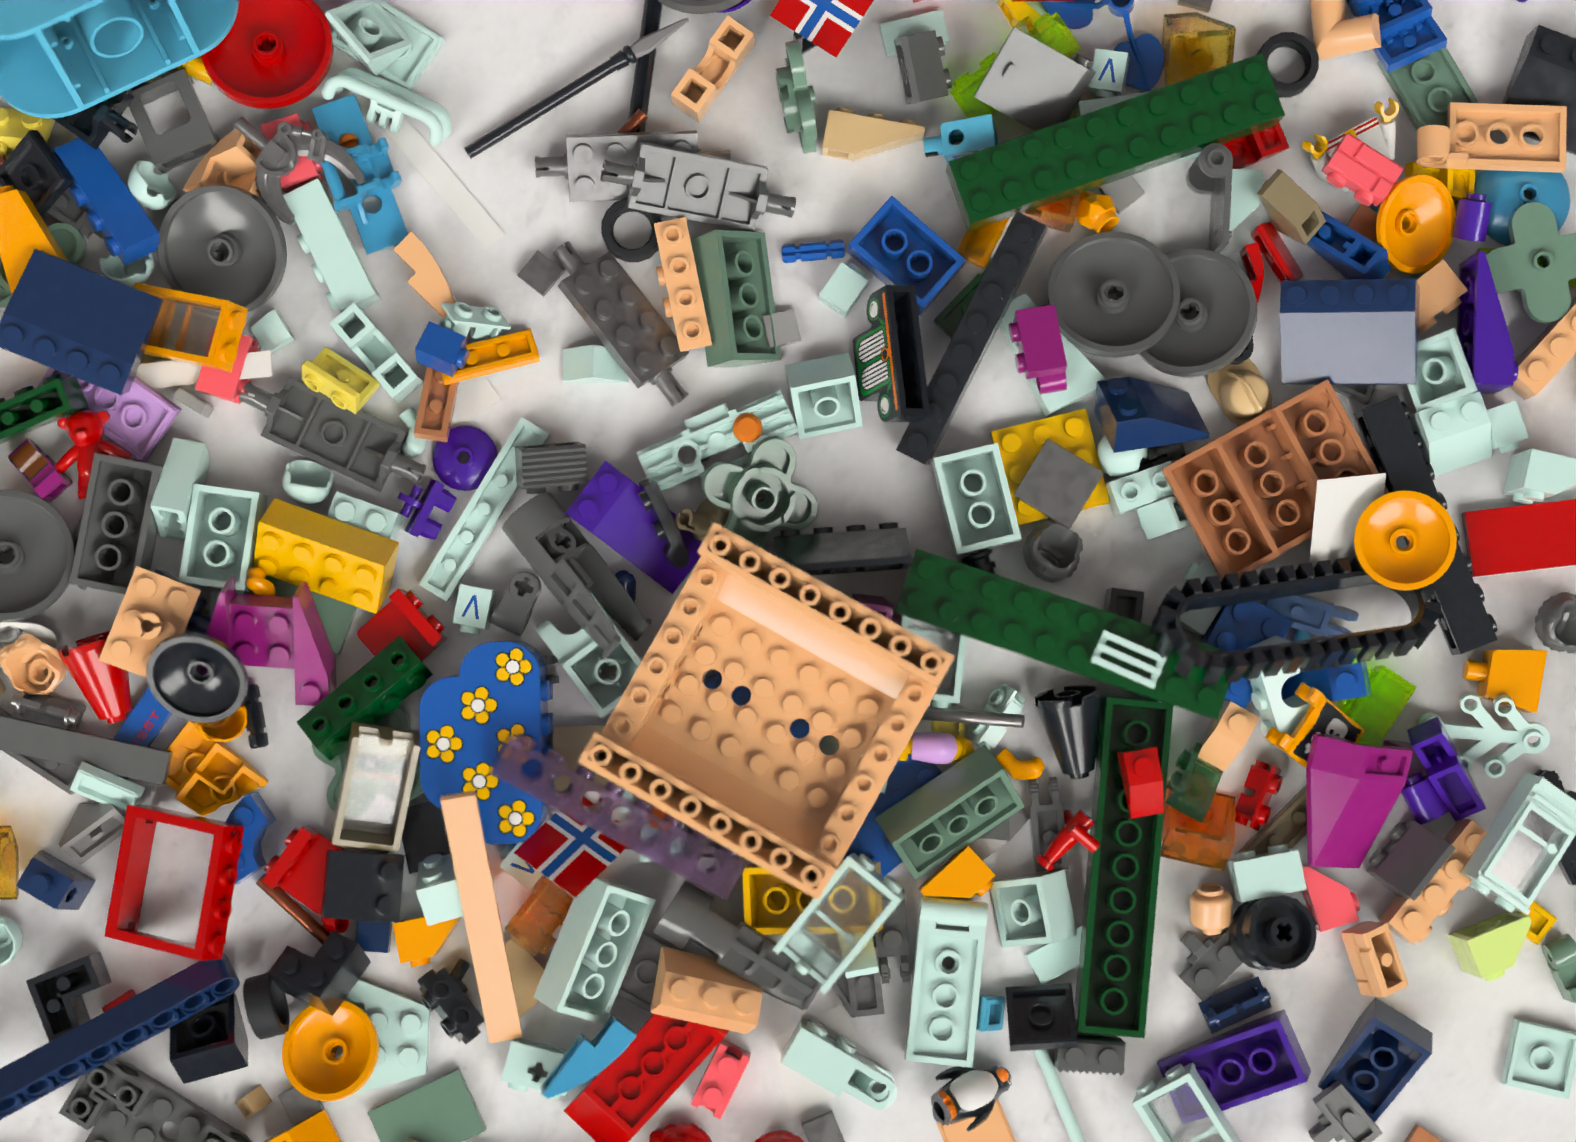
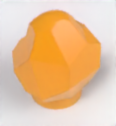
M1091 191L1079 194L1074 212L1079 224L1095 230L1097 233L1110 232L1119 222V217L1115 214L1114 201L1109 195H1098Z

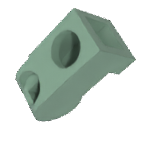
M1565 934L1543 944L1542 950L1563 999L1576 1003V942L1569 934Z

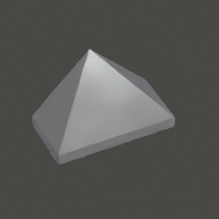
M79 804L59 842V846L81 865L122 835L125 815L113 804Z
M1022 808L968 846L983 861L1014 837L1030 819L1029 814Z

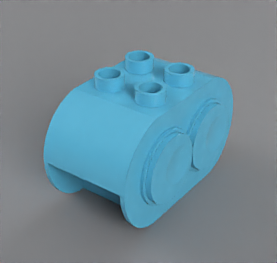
M0 0V96L16 110L39 118H61L81 112L215 48L231 30L238 13L239 0Z

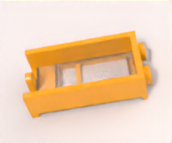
M135 283L134 288L164 300L144 354L232 372L242 331L246 324L247 308L228 300Z

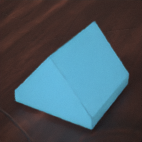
M979 995L977 1030L996 1031L1003 1029L1005 997Z

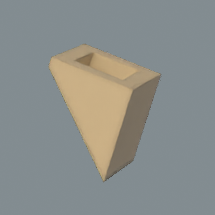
M259 1085L235 1104L246 1120H248L270 1104L272 1100L264 1088Z

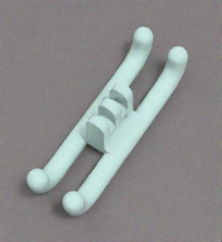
M353 67L342 69L335 76L329 78L322 89V96L327 100L332 99L335 92H342L344 88L371 99L366 121L373 124L379 113L381 115L378 126L385 129L391 118L393 120L390 131L395 134L401 128L404 114L427 124L430 130L429 143L432 146L440 145L442 138H448L451 134L452 121L450 114L442 105L361 69Z

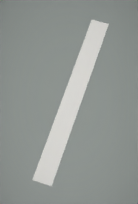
M344 52L332 60L330 66L335 75L342 69L350 67L366 71L358 61ZM349 90L368 112L371 99ZM378 113V116H377V119H376V123H377V124L379 123V119H380V115H381V114H379V113ZM404 116L401 128L395 134L390 131L393 120L390 118L385 129L382 128V130L481 246L487 251L506 235L409 120Z
M271 350L247 353L239 380L272 376ZM176 360L144 363L139 365L136 376L153 389L197 384L202 366ZM45 374L30 375L31 386L37 388Z

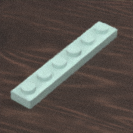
M523 417L520 418L420 581V586L449 602L519 488L516 479L515 447L546 444L550 437L548 432Z

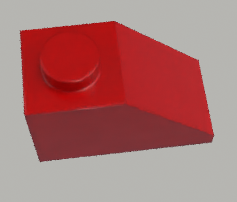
M1157 747L1118 752L1130 819L1164 813L1163 778Z

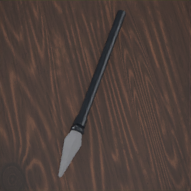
M682 19L645 35L630 47L629 45L624 46L623 51H618L606 62L466 146L464 149L471 159L616 70L619 71L627 67L629 62L631 64L636 63L637 58L650 53L687 23L689 19Z

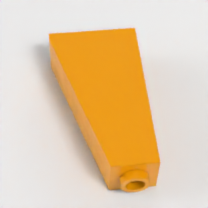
M14 186L0 187V256L12 295L34 249L41 250L66 261L68 259L27 193L18 189L14 190Z

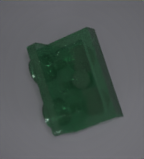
M1196 742L1190 751L1184 749L1178 757L1175 766L1179 770L1172 774L1166 788L1170 790V793L1165 803L1201 823L1208 813L1223 771L1198 757L1202 744Z

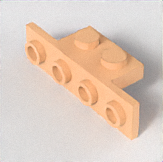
M686 217L654 223L662 266L656 267L660 286H667L669 298H664L663 304L666 318L673 317L679 350L683 352L712 346Z

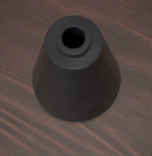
M1065 686L1062 692L1054 694L1053 689L1035 696V706L1063 774L1069 775L1070 779L1086 778L1089 776V772L1095 769L1101 703L1100 689L1097 690L1096 686Z

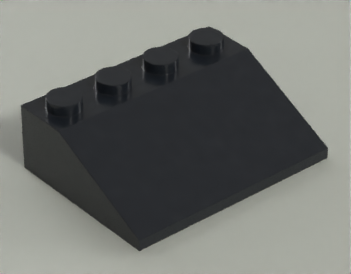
M1538 25L1526 36L1502 104L1567 106L1566 152L1576 155V38ZM1525 132L1523 134L1525 137L1540 142L1539 136L1534 132Z
M897 522L878 524V530H866L865 525L846 526V532L834 533L833 527L813 528V534L800 535V529L781 530V536L774 537L776 557L810 576L907 569L912 564L906 528H898Z

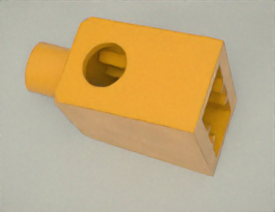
M1485 650L1482 662L1468 659L1465 661L1462 677L1463 679L1479 682L1477 689L1479 697L1493 701L1496 696L1506 694L1513 699L1515 708L1518 711L1537 713L1547 651ZM1507 701L1500 703L1501 705H1504L1506 707H1509L1510 703Z

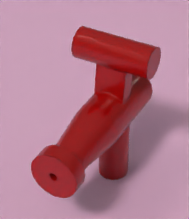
M1081 809L1075 815L1070 810L1063 811L1065 826L1056 835L1043 855L1040 853L1036 857V860L1048 871L1051 872L1055 867L1053 864L1077 842L1091 853H1094L1099 848L1100 842L1087 832L1095 822Z

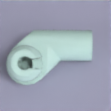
M411 407L399 417L409 429L406 442L402 446L403 452L406 456L414 458L424 452L428 440L415 438L414 428L417 413Z

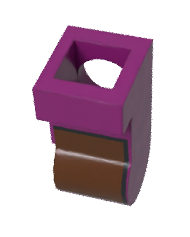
M29 438L8 455L10 462L33 486V490L42 500L53 502L73 483L64 472L59 473L55 470L56 463L48 454L46 455Z

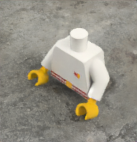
M1389 97V107L1384 111L1383 103L1377 101L1374 104V110L1381 116L1379 120L1375 116L1328 141L1325 137L1314 133L1316 139L1314 147L1311 142L1305 140L1302 148L1312 153L1310 158L1317 177L1330 184L1326 180L1327 175L1321 172V170L1347 133L1355 136L1393 161L1396 145L1394 117L1399 111L1398 103ZM1345 186L1341 188L1345 193L1351 191Z

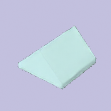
M356 0L328 10L325 14L334 30L375 76L387 68L413 44L376 0Z

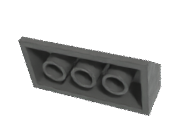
M94 453L70 584L125 595L136 566L151 570L158 527L150 504L164 465Z

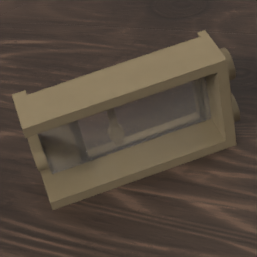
M352 722L331 828L332 845H338L344 849H354L357 847L372 849L378 853H387L389 851L399 853L420 751L419 731Z

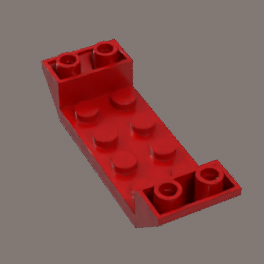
M653 1014L636 1033L637 1037L625 1051L608 1067L602 1070L588 1086L586 1085L564 1109V1112L596 1142H628L725 1038L730 1030Z

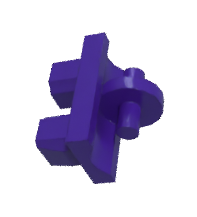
M430 479L420 501L417 500L423 489L416 485L413 486L409 496L400 492L397 498L404 501L405 504L399 514L408 518L413 508L416 507L404 531L417 538L420 535L436 540L442 524L429 518V515L434 506L449 513L457 498L444 489V484Z

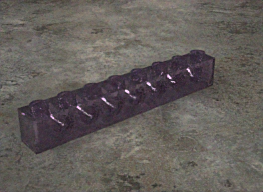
M519 733L517 738L508 734L489 768L493 776L725 900L728 899L746 867V864L739 859V854L725 846L721 848L710 843L711 838L695 829L691 833L682 828L683 822L668 813L664 817L654 813L653 809L655 806L639 797L635 801L623 796L625 790L618 785L608 781L604 786L595 781L596 774L580 765H578L576 770L564 764L567 759L551 749L548 750L547 754L535 748L537 742L521 733ZM529 759L540 761V769L533 775H527L522 771L523 764ZM559 775H567L570 778L569 786L562 791L554 790L552 788L553 780ZM588 791H596L599 793L598 802L590 807L584 806L582 804L584 794ZM617 807H626L628 809V815L622 822H614L611 819L612 812ZM646 823H656L657 831L652 837L644 838L641 836V829ZM677 838L685 839L686 845L683 851L680 853L670 852L672 841ZM705 854H713L714 862L712 866L706 869L699 868L700 858Z

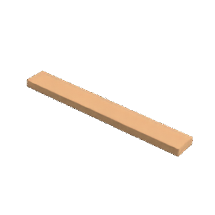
M470 791L441 796V805L489 1043L522 1038L523 1032L476 792Z

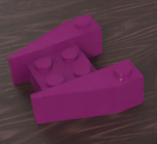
M230 576L219 594L206 635L230 647L241 659L244 666L294 669L295 705L316 706L337 688L336 658L307 582L301 581L293 597L238 594L235 588V577Z

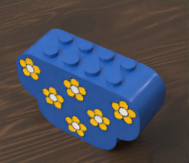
M494 641L480 644L471 649L464 657L459 675L435 681L426 689L420 701V781L422 790L427 799L440 809H442L441 796L475 791L485 843L515 844L529 838L545 822L549 813V801L555 798V780L549 779V768L554 766V746H548V734L554 731L553 713H548V701L553 699V680H547L546 664L542 655L535 647L522 641Z

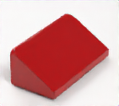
M1271 222L1260 224L1251 232L1254 242H1258L1262 255L1280 284L1281 281H1296L1304 276Z

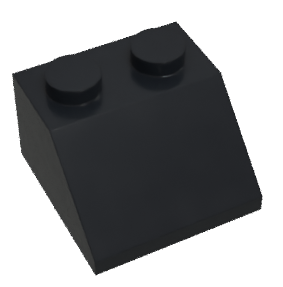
M327 850L321 917L366 922H399L405 855L392 852Z
M235 992L170 1027L169 1061L183 1084L248 1067V1038Z

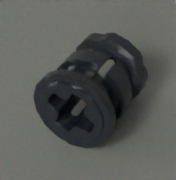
M985 549L961 559L968 566L995 574V561H991L989 557L993 552L992 549Z

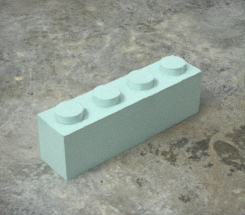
M317 178L283 195L289 209L295 216L293 224L297 223L301 235L297 236L298 241L306 254L311 252L316 262L311 265L319 282L325 281L330 292L326 293V297L334 311L340 310L342 313L352 303L363 309L381 300L338 212L333 207V202L323 183Z

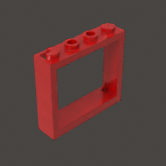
M127 805L104 937L199 961L222 959L224 944H226L225 936L228 919L232 911L233 890L238 877L237 867L240 851L243 846L242 839L245 826L152 805ZM156 821L214 834L195 945L137 931Z

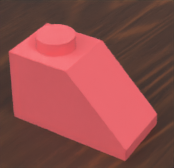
M1302 865L1307 889L1301 891L1306 907L1315 921L1317 931L1323 932L1359 921L1357 911H1360V905L1354 892H1350L1348 887L1320 872Z

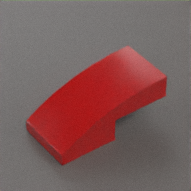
M1280 123L1222 144L1232 154V169L1245 168L1290 148Z

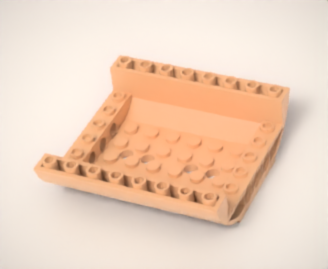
M714 522L697 551L701 557L602 732H595L578 762L819 900L920 723L955 656ZM710 670H717L722 676L720 686L715 689L707 688L703 681L704 675ZM739 686H745L751 692V699L746 705L740 706L733 701V691ZM797 719L806 720L810 726L808 735L801 739L795 738L790 731L791 724ZM825 736H834L839 742L838 751L833 755H825L820 750V741Z

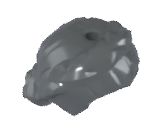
M1047 519L1041 525L1034 527L1032 532L1026 537L1023 547L1024 560L1028 569L1036 577L1041 578V580L1051 583L1071 577L1077 569L1080 561L1079 554L1083 550V540L1076 532L1068 530L1052 519Z
M1562 592L1551 596L1538 609V615L1535 617V632L1543 642V645L1551 650L1576 653L1575 594Z

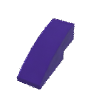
M1435 717L1408 729L1407 732L1413 750L1425 767L1430 782L1455 822L1485 810V803L1439 718Z

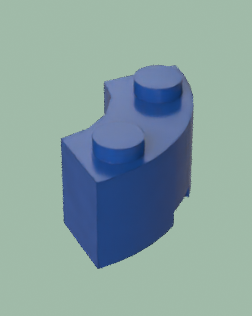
M259 792L250 793L234 807L226 820L228 823L245 826L242 839L243 846L240 851L237 867L238 877L235 885L240 884L267 865L262 855V840L267 828L276 818Z

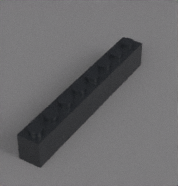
M1018 211L1015 212L927 387L930 415L917 422L909 423L896 448L897 451L924 465L930 464L1048 231L1046 225Z
M1397 395L1353 413L1378 473H1386L1385 486L1389 493L1396 491L1419 492L1433 498L1447 510V502L1443 494L1437 492L1433 482L1435 479L1434 470L1429 462H1425L1420 451L1423 448L1420 436L1416 431H1412L1409 424L1410 412L1404 401L1400 402ZM1456 526L1457 546L1454 558L1447 571L1432 583L1436 590L1429 598L1430 602L1441 603V615L1437 620L1451 655L1463 654L1498 640L1495 634L1497 632L1496 622L1492 615L1487 614L1485 610L1483 590L1478 583H1474L1470 573L1472 571V564L1468 555L1462 553L1458 544L1460 535Z

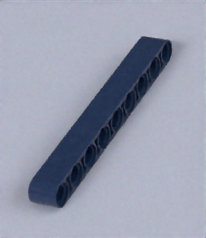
M223 953L222 959L198 961L0 1068V1120L234 993L238 989L240 981L228 956Z

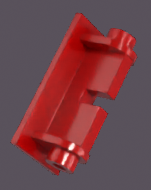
M1259 760L1256 761L1255 766L1251 765L1244 787L1255 791L1252 797L1241 793L1233 812L1236 815L1234 822L1246 826L1249 820L1251 821L1249 827L1259 831L1261 825H1266L1271 813V807L1268 806L1272 794L1277 795L1283 781V776H1280L1281 769L1272 765L1271 770L1268 771L1269 764Z

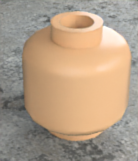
M1215 883L1202 884L1191 893L1189 898L1190 922L1196 928L1201 929L1202 933L1218 935L1222 933V929L1232 924V895L1227 890H1224L1222 885Z

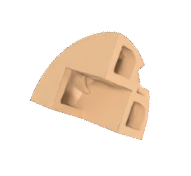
M234 129L204 156L190 175L183 190L188 193L204 186L232 185L247 190L261 199L260 191L256 187L255 179H257V175L255 174L257 166L254 161L262 150L239 130Z

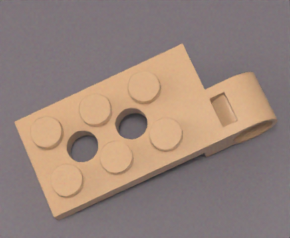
M1450 102L1447 112V127L1443 125H1427L1417 130L1416 164L1426 168L1563 173L1566 169L1567 106ZM1495 130L1503 132L1506 135L1507 141L1503 144L1494 143L1490 138V132ZM1525 132L1536 133L1540 138V143L1537 145L1526 143L1523 139V134Z

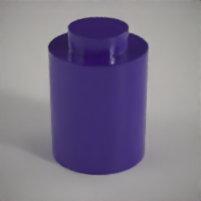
M1467 192L1466 198H1459L1453 238L1477 242L1486 241L1492 202L1486 201L1487 195Z
M1417 772L1407 777L1401 793L1417 823L1422 825L1431 822L1448 812L1427 775L1423 776L1421 772Z

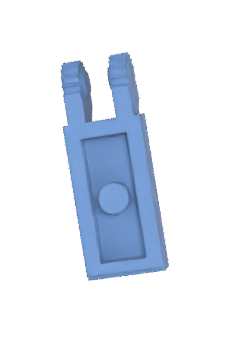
M1304 594L1264 601V606L1292 620V628L1323 637L1325 635L1334 636L1352 633V631L1345 627L1329 624L1331 616L1353 622L1357 621L1359 616L1358 612L1352 609L1334 606L1332 602Z

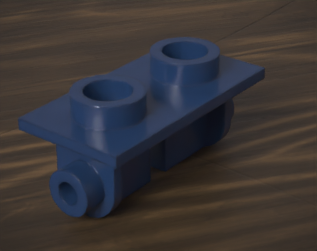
M1258 976L1212 996L1204 1002L1198 1003L1211 1034L1272 1007L1269 1001L1271 1000L1266 987L1263 988Z

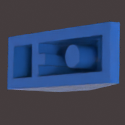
M1321 211L1326 222L1306 245L1349 280L1383 279L1392 268L1388 264L1386 249Z
M1366 662L1301 671L1289 677L1281 688L1282 700L1291 696L1298 697L1295 691L1301 682L1308 685L1311 689L1312 687L1318 689L1330 702L1372 694Z

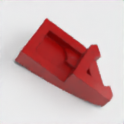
M1255 242L1246 245L1239 254L1254 289L1258 305L1264 279V267L1259 244Z

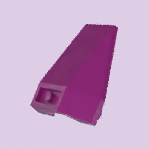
M1313 734L1306 765L1308 865L1312 867L1360 868L1406 783L1413 754L1411 743L1384 740L1383 745L1361 744L1339 736Z

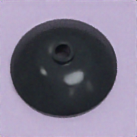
M182 633L163 640L154 649L147 663L146 677L153 696L166 710L188 721L211 723L228 718L240 708L248 691L247 672L238 655L223 642L204 634Z

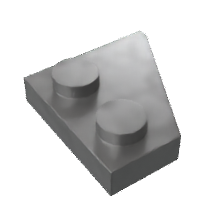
M874 946L879 969L877 947ZM841 950L834 951L842 958ZM880 970L878 973L846 978L844 971L832 986L852 1018L885 1014Z

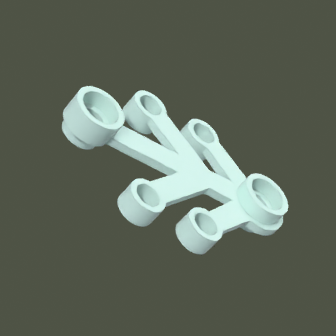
M1473 691L1462 693L1459 698V704L1461 709L1465 713L1472 714L1481 726L1443 723L1442 718L1438 714L1431 712L1421 715L1417 720V725L1438 717L1449 737L1478 740L1463 752H1458L1462 760L1467 761L1465 766L1468 772L1471 770L1473 761L1500 742L1512 743L1497 756L1491 755L1484 760L1485 772L1492 778L1502 776L1506 769L1505 766L1524 752L1528 754L1540 753L1547 748L1550 742V734L1547 728L1538 722H1527L1515 708L1513 699L1506 694L1496 696L1493 700V707L1499 716L1507 717L1515 729L1501 728L1482 706L1479 696ZM1469 698L1476 700L1473 706H1465L1464 702ZM1507 701L1510 703L1506 709L1498 708L1501 702ZM1532 735L1539 737L1538 741L1534 743L1527 742L1528 738ZM1492 763L1500 764L1497 770L1489 769Z

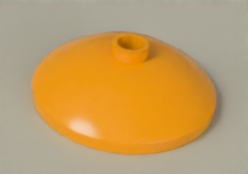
M1411 175L1394 184L1386 198L1382 201L1376 221L1377 243L1387 250L1388 264L1394 269L1410 274L1426 272L1437 265L1446 255L1453 240L1452 235L1456 218L1454 201L1446 186L1432 176Z
M1396 491L1379 497L1363 511L1354 531V550L1362 569L1380 585L1395 590H1415L1435 582L1447 571L1456 552V530L1448 512L1433 498L1415 491ZM1398 537L1407 539L1408 545L1406 548L1402 549L1396 545Z
M343 1001L333 1017L312 1006H308L293 1020L284 1038L282 1061L287 1078L296 1090L314 1100L337 1101L349 1097L367 1082L376 1066L379 1053L378 1034L368 1014L353 1003ZM339 1047H342L343 1054L340 1058H337L336 1051Z

